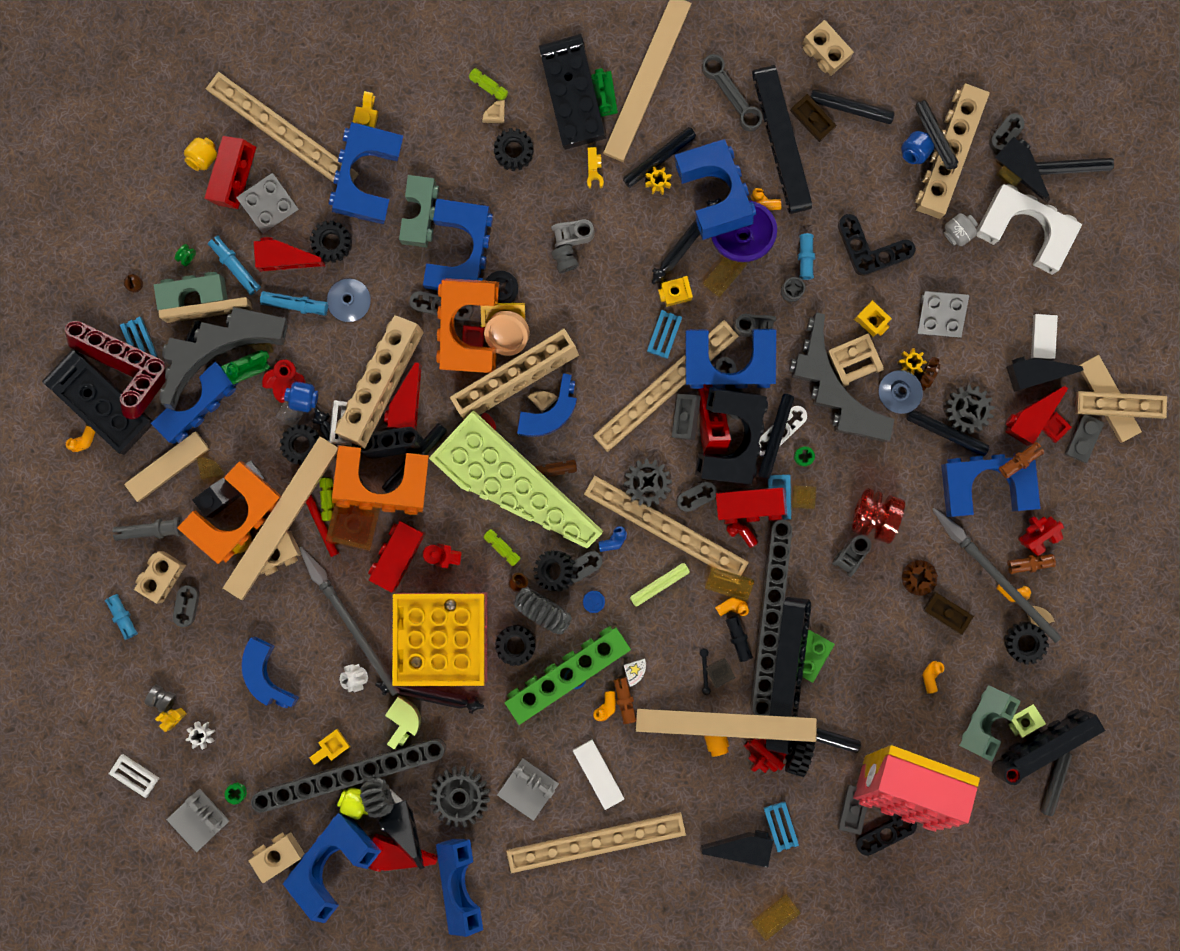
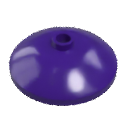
M749 200V202L754 203L756 209L752 225L711 237L713 245L724 257L738 262H750L763 257L771 250L777 237V224L773 214L760 203ZM740 236H746L747 239L742 240Z

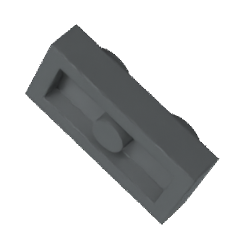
M677 394L672 438L695 440L701 396Z
M1082 414L1065 455L1087 463L1104 422Z
M847 784L838 829L861 835L867 807L860 805L859 800L853 798L857 787Z

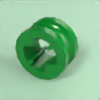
M184 244L178 249L174 259L177 262L181 261L183 266H188L195 257L196 250L189 249V246Z
M800 447L794 454L795 462L803 467L811 465L815 460L814 451L810 447ZM803 450L807 451L806 454H810V458L806 460V463L802 462L803 459H799V455L803 453Z
M233 783L225 790L226 801L233 805L242 802L247 795V790L241 783ZM232 788L233 790H240V799L238 797H231V794L233 793L231 791Z

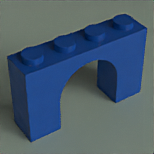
M351 122L350 129L345 128L343 141L347 143L345 150H340L338 159L342 166L340 171L336 170L333 183L337 184L336 193L331 192L329 205H332V212L384 224L389 199L360 191L352 182L350 169L355 161L364 156H377L398 161L403 135Z
M725 139L675 154V166L682 184L712 176L725 181L731 190L729 196L721 203L696 211V223L702 240L752 225L754 215H756L754 203L749 202L747 197L749 196L747 185L741 182L740 177H742L740 167L738 164H734L733 149L731 146H727Z
M436 199L433 218L435 225L459 228L466 231L472 237L474 246L470 258L459 266L447 267L426 263L423 281L424 288L438 291L439 284H442V280L446 278L483 281V278H480L481 269L485 270L487 257L483 256L484 248H489L490 235H487V229L492 227L493 214L490 213L489 206Z
M708 329L685 330V383L690 385V388H704V384H712V388H726V384H735V388H748V384H757V388H770V384H776V329H752L751 359L745 368L736 373H723L711 364L708 353Z
M1005 454L992 455V460H983V456L969 457V462H961V458L947 459L948 463L941 465L946 517L974 515L972 484L976 476L984 470H994L1001 474L999 467L1013 458H1005ZM1033 460L1029 463V467L1020 469L1006 479L1010 487L1012 511L1041 509L1036 460Z
M338 813L330 821L328 827L318 836L316 842L303 855L302 860L289 873L283 883L284 887L311 921L325 923L339 906L326 890L322 878L324 865L334 852L341 850L354 866L365 869L369 868L381 852L353 818Z

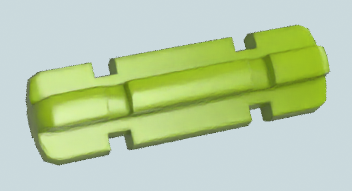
M477 68L470 72L469 79L478 83V86L491 95L494 94L498 100H505L508 95V91L505 88L499 87L498 83L485 74L482 75V72Z
M321 478L319 486L322 488V491H320L321 509H323V512H321L322 520L332 521L335 519V511H332V508H334V503H332L333 490H331L333 481L332 478Z
M490 529L485 533L484 539L491 543V546L503 558L506 557V561L511 566L516 565L520 561V557L515 552L513 553L512 549L500 537L498 538L493 530Z

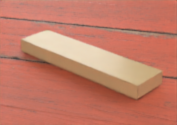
M247 297L163 309L159 310V318L166 323L232 314L233 307L251 311L252 303Z
M1099 355L1078 365L1083 366L1084 371H1081V374L1091 392L1120 393ZM1105 416L1120 443L1142 432L1134 417Z
M1078 391L1076 392L1075 414L1165 419L1167 417V396Z
M195 431L124 485L134 499L140 502L209 451L210 448L198 432Z

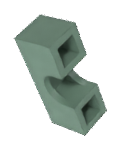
M408 175L405 198L408 202L418 203L421 206V211L416 218H402L399 236L401 244L428 248V242H432L434 231L430 227L435 211L433 205L434 199L439 197V186L436 185L434 178Z
M208 272L204 274V277L197 278L193 275L184 276L179 281L164 279L160 281V284H154L157 311L183 307L185 297L191 292L199 293L201 304L228 300L225 278L217 274V272Z
M988 685L986 691L981 696L977 710L972 714L967 731L962 735V741L959 746L992 762L1001 741L992 736L991 725L998 718L1012 721L1021 701Z

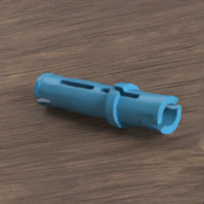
M220 236L214 237L215 242L211 239L208 245L219 256L221 264H225L249 295L255 293L254 289L257 292L261 286L235 257L236 253L225 245Z
M262 291L260 296L261 305L297 310L302 314L315 313L326 316L328 312V302L311 300L305 296L303 298L292 297Z

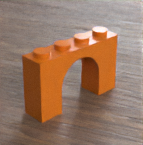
M446 278L442 280V284H439L438 296L441 297V306L438 307L437 316L438 319H441V325L437 330V341H440V350L437 351L436 361L440 363L439 369L491 373L496 370L497 348L476 347L464 343L455 332L454 320L459 309L465 305H497L499 282Z
M338 445L332 503H336V506L342 508L356 505L363 510H372L375 507L382 508L384 512L404 510L405 514L417 515L418 512L423 511L429 455L406 453L404 477L401 484L390 493L376 494L367 490L359 479L361 448Z
M239 461L224 477L247 501L248 516L243 525L232 531L220 530L195 510L177 527L178 530L217 564L222 561L227 563L235 554L233 549L238 544L242 546L251 537L248 533L253 527L257 530L266 521L263 517L268 511L272 512L281 498L280 494L243 461Z

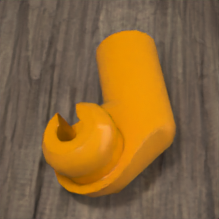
M756 188L752 191V201L760 203L769 211L781 210V199H768L761 188Z
M86 425L81 437L69 438L66 441V448L72 452H79L89 448L96 432Z
M1000 585L996 587L1010 602H1015ZM1023 586L1017 589L1026 600L1030 598V588Z
M730 598L715 607L720 617L729 611L740 616H746L749 613L748 604L737 598Z
M932 661L923 672L922 676L927 694L938 691L935 679L940 673L944 672L942 662Z
M604 691L605 703L594 710L593 717L595 720L605 721L615 713V691Z

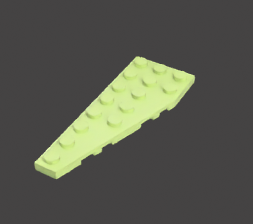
M474 410L429 457L460 488L468 492H474L480 495L479 497L497 503L501 505V508L528 521H534L543 525V528L549 531L551 529L563 535L564 538L585 548H588L603 533L599 526Z

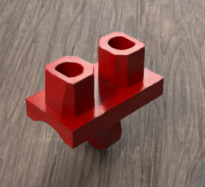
M1032 516L1029 518L1031 526L1026 528L1027 533L1018 540L1033 554L1039 556L1046 550L1043 544L1044 541L1048 539L1049 542L1054 544L1063 539L1061 530L1065 527L1062 522H1057L1051 516L1047 519L1042 517L1039 520Z
M428 545L423 550V558L429 564L442 568H448L449 564L460 565L462 552L451 550L449 545Z
M753 738L745 743L744 747L751 752L748 759L753 763L750 768L753 772H756L758 769H761L764 773L768 769L776 772L778 769L782 770L785 766L783 761L786 754L768 751L765 748L766 739Z

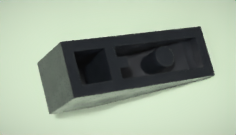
M1013 137L995 157L996 162L1048 203L1050 197L1030 150L1031 146L1025 140L1020 139L1018 141Z
M1025 356L1012 360V365L1006 367L1014 392L1084 371L1083 366L1037 358L1026 360Z
M252 461L246 463L250 469L264 479V476ZM222 478L192 499V501L205 518H213L241 497L242 494L226 479Z
M406 800L393 804L391 813L386 814V816L379 820L380 827L383 832H387L395 844L419 869H423L425 867L413 811Z
M755 830V833L747 832L701 845L700 851L703 855L768 868L773 839L771 836H768V832Z

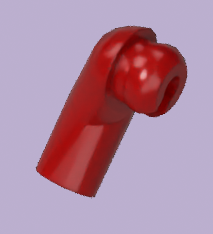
M733 523L726 528L731 537H735L736 534L741 535L749 548L754 547L758 543L751 530L740 523Z

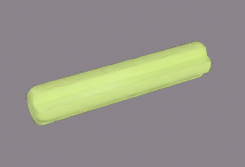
M682 563L630 597L632 603L635 606H639L689 574L688 567L685 563Z

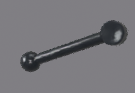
M707 649L700 650L704 679L702 693L704 695L711 693V689L708 687L707 656L709 652Z

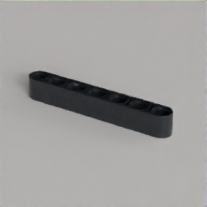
M771 65L752 70L753 81H756L754 85L758 100L762 103L760 107L764 122H767L765 126L770 143L773 144L771 149L775 164L778 163L776 168L780 183L784 186L782 190L786 206L789 205V208H787L789 214L810 210L812 209L811 196L776 66Z
M786 597L784 601L769 716L798 717L811 614V601L809 599ZM766 739V749L790 755L795 741Z

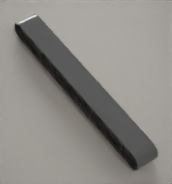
M786 520L774 521L769 531L750 702L752 712L755 715L769 716L785 601L792 538V526ZM779 523L786 527V533L783 536H779L775 531ZM777 545L781 546L784 550V554L780 558H776L773 554V549ZM775 567L781 570V577L778 580L772 579L770 574L771 570ZM771 590H776L779 593V598L775 602H771L768 599V594ZM769 612L776 614L777 619L773 624L766 622V615ZM767 634H772L774 637V642L770 646H765L763 643V639ZM770 657L772 660L770 667L762 668V658ZM762 679H768L769 687L766 690H759L758 683ZM764 701L767 704L766 710L761 713L757 712V703Z
M432 738L260 790L252 797L251 806L256 812H266L360 784L373 778L377 779L437 761L444 755L446 744L440 738ZM430 745H439L441 752L436 755L431 753ZM409 751H417L419 760H411L408 756ZM387 758H396L398 765L390 767L387 763ZM367 763H372L375 765V773L371 774L367 772ZM345 770L353 771V780H348L345 777ZM324 776H329L330 778H332V786H326L324 784ZM306 782L311 786L310 793L303 791L302 783ZM281 789H286L289 792V799H284L281 796ZM260 795L268 799L266 806L259 802Z

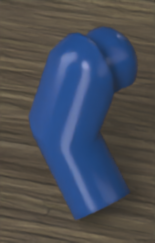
M618 526L614 529L609 540L598 541L600 552L620 549L627 538L625 528Z

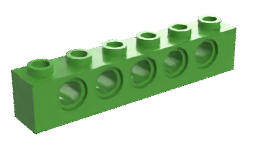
M608 626L599 632L601 637L595 641L590 638L580 645L582 647L577 653L571 651L563 656L564 662L558 666L555 663L551 664L543 670L545 672L543 676L537 678L535 675L525 682L527 685L520 691L516 688L506 695L508 699L504 703L519 725L629 652L631 648L617 627L612 629ZM603 642L610 646L609 653L605 655L600 654L597 650L598 645ZM588 655L592 659V663L588 667L581 666L579 663L581 656ZM567 667L573 671V676L570 679L562 678L560 671L563 668ZM545 680H551L554 683L555 688L552 691L547 692L542 688V683ZM533 693L536 701L533 704H527L523 698L524 694Z

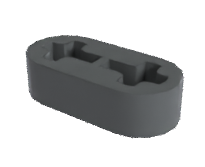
M1018 114L1009 115L990 138V148L999 153L1013 137L1016 138L1022 131L1025 123L1024 119ZM1015 120L1017 122L1016 127L1011 132L1007 129L1011 125L1010 122ZM1004 134L1006 138L1003 144L998 146L996 144L998 142L997 139H1000Z
M704 482L683 492L677 498L678 508L683 512H689L712 501L717 493L716 487L710 482ZM703 486H706V488L711 487L710 498H707V496L698 497L697 494L703 491ZM683 496L687 498L695 496L696 500L690 503V508L681 505Z
M590 551L574 560L575 564L572 566L577 568L582 566L583 570L577 573L578 578H571L574 583L598 570L602 565L601 555L595 551ZM589 555L599 558L596 562V567L592 565L584 567L583 564L589 561Z
M186 585L178 590L173 621L179 627L190 626L195 620L199 602V591L195 586ZM190 589L193 598H190L186 605L187 597L183 596V593L188 592ZM185 608H187L186 615L189 616V620H185L182 623L179 614H183Z

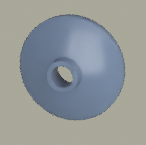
M340 280L328 292V308L331 314L341 321H357L369 310L371 303L370 293L367 287L358 280ZM347 295L351 296V301L348 303L344 302V297Z
M904 370L890 372L882 379L879 385V397L883 405L890 411L900 414L909 413L921 403L923 388L915 375ZM900 387H904L906 393L900 392Z

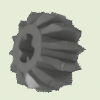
M373 778L363 783L360 789L362 793L360 797L368 815L380 818L391 813L394 799L386 781L381 778Z

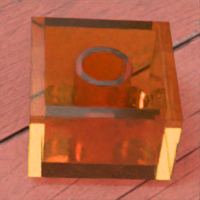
M335 503L326 542L370 553L381 508L373 507L372 510H363L356 505L342 508L336 506Z

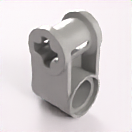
M586 219L563 222L551 226L552 231L555 233L556 249L565 245L574 246L588 243L594 238L595 234L592 223ZM582 227L590 229V233L586 236H581L578 232Z

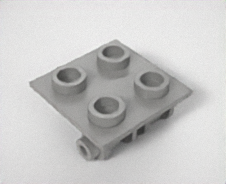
M273 173L236 197L263 234L299 210Z
M925 291L920 299L922 310L918 334L962 337L969 295Z
M522 758L497 796L534 821L548 799L554 794L559 783Z
M200 788L166 819L196 852L229 822L227 817Z

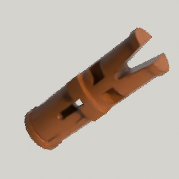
M1035 442L1023 452L1014 454V458L1000 466L999 471L1007 479L1020 469L1029 467V463L1043 455L1044 450L1043 448L1039 450L1038 448L1041 445Z
M1053 554L1035 557L1028 555L1023 559L1008 560L1007 565L1012 567L1008 568L1010 574L1025 571L1033 573L1038 569L1055 567L1056 560Z
M627 677L613 680L618 697L616 703L620 706L623 724L636 722L637 719L632 704L634 698L630 695Z

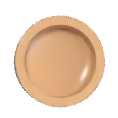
M501 311L490 318L486 324L484 336L489 347L497 348L496 353L511 356L518 354L524 349L529 340L530 330L525 319L519 314L512 311Z

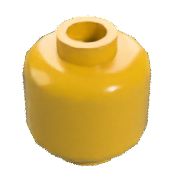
M194 138L184 150V160L188 166L196 171L207 170L216 160V146L208 138Z

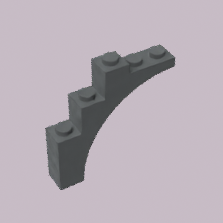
M233 307L232 314L229 313L226 320L228 328L201 322L200 329L196 330L194 336L196 343L169 338L168 344H165L163 347L162 356L171 367H168L166 370V386L160 392L161 404L166 409L175 410L179 397L189 380L202 366L220 354L234 348L252 344L284 345L288 329L286 318Z
M816 312L813 318H809L807 324V331H810L809 339L804 340L802 352H806V354H798L796 359L792 358L789 371L793 372L792 378L817 383V386L813 385L811 391V398L814 399L813 405L839 410L838 413H834L832 420L835 432L882 442L890 441L894 419L877 414L860 404L845 390L835 376L825 350L823 332L825 314Z

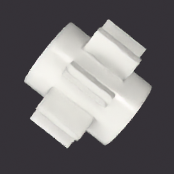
M359 664L345 666V672L340 674L341 686L344 689H348V692L363 690L362 684L368 681L366 670L360 667Z
M197 721L194 723L195 729L191 727L187 729L190 734L186 741H190L193 744V749L200 745L203 750L207 748L206 742H214L211 734L215 730L208 728L209 722L201 726V723ZM203 733L204 737L198 738L197 734Z

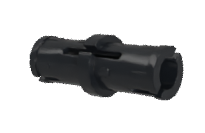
M739 615L726 619L725 621L731 635L730 641L731 644H734L739 662L752 659L753 656L747 642L748 636L744 633Z

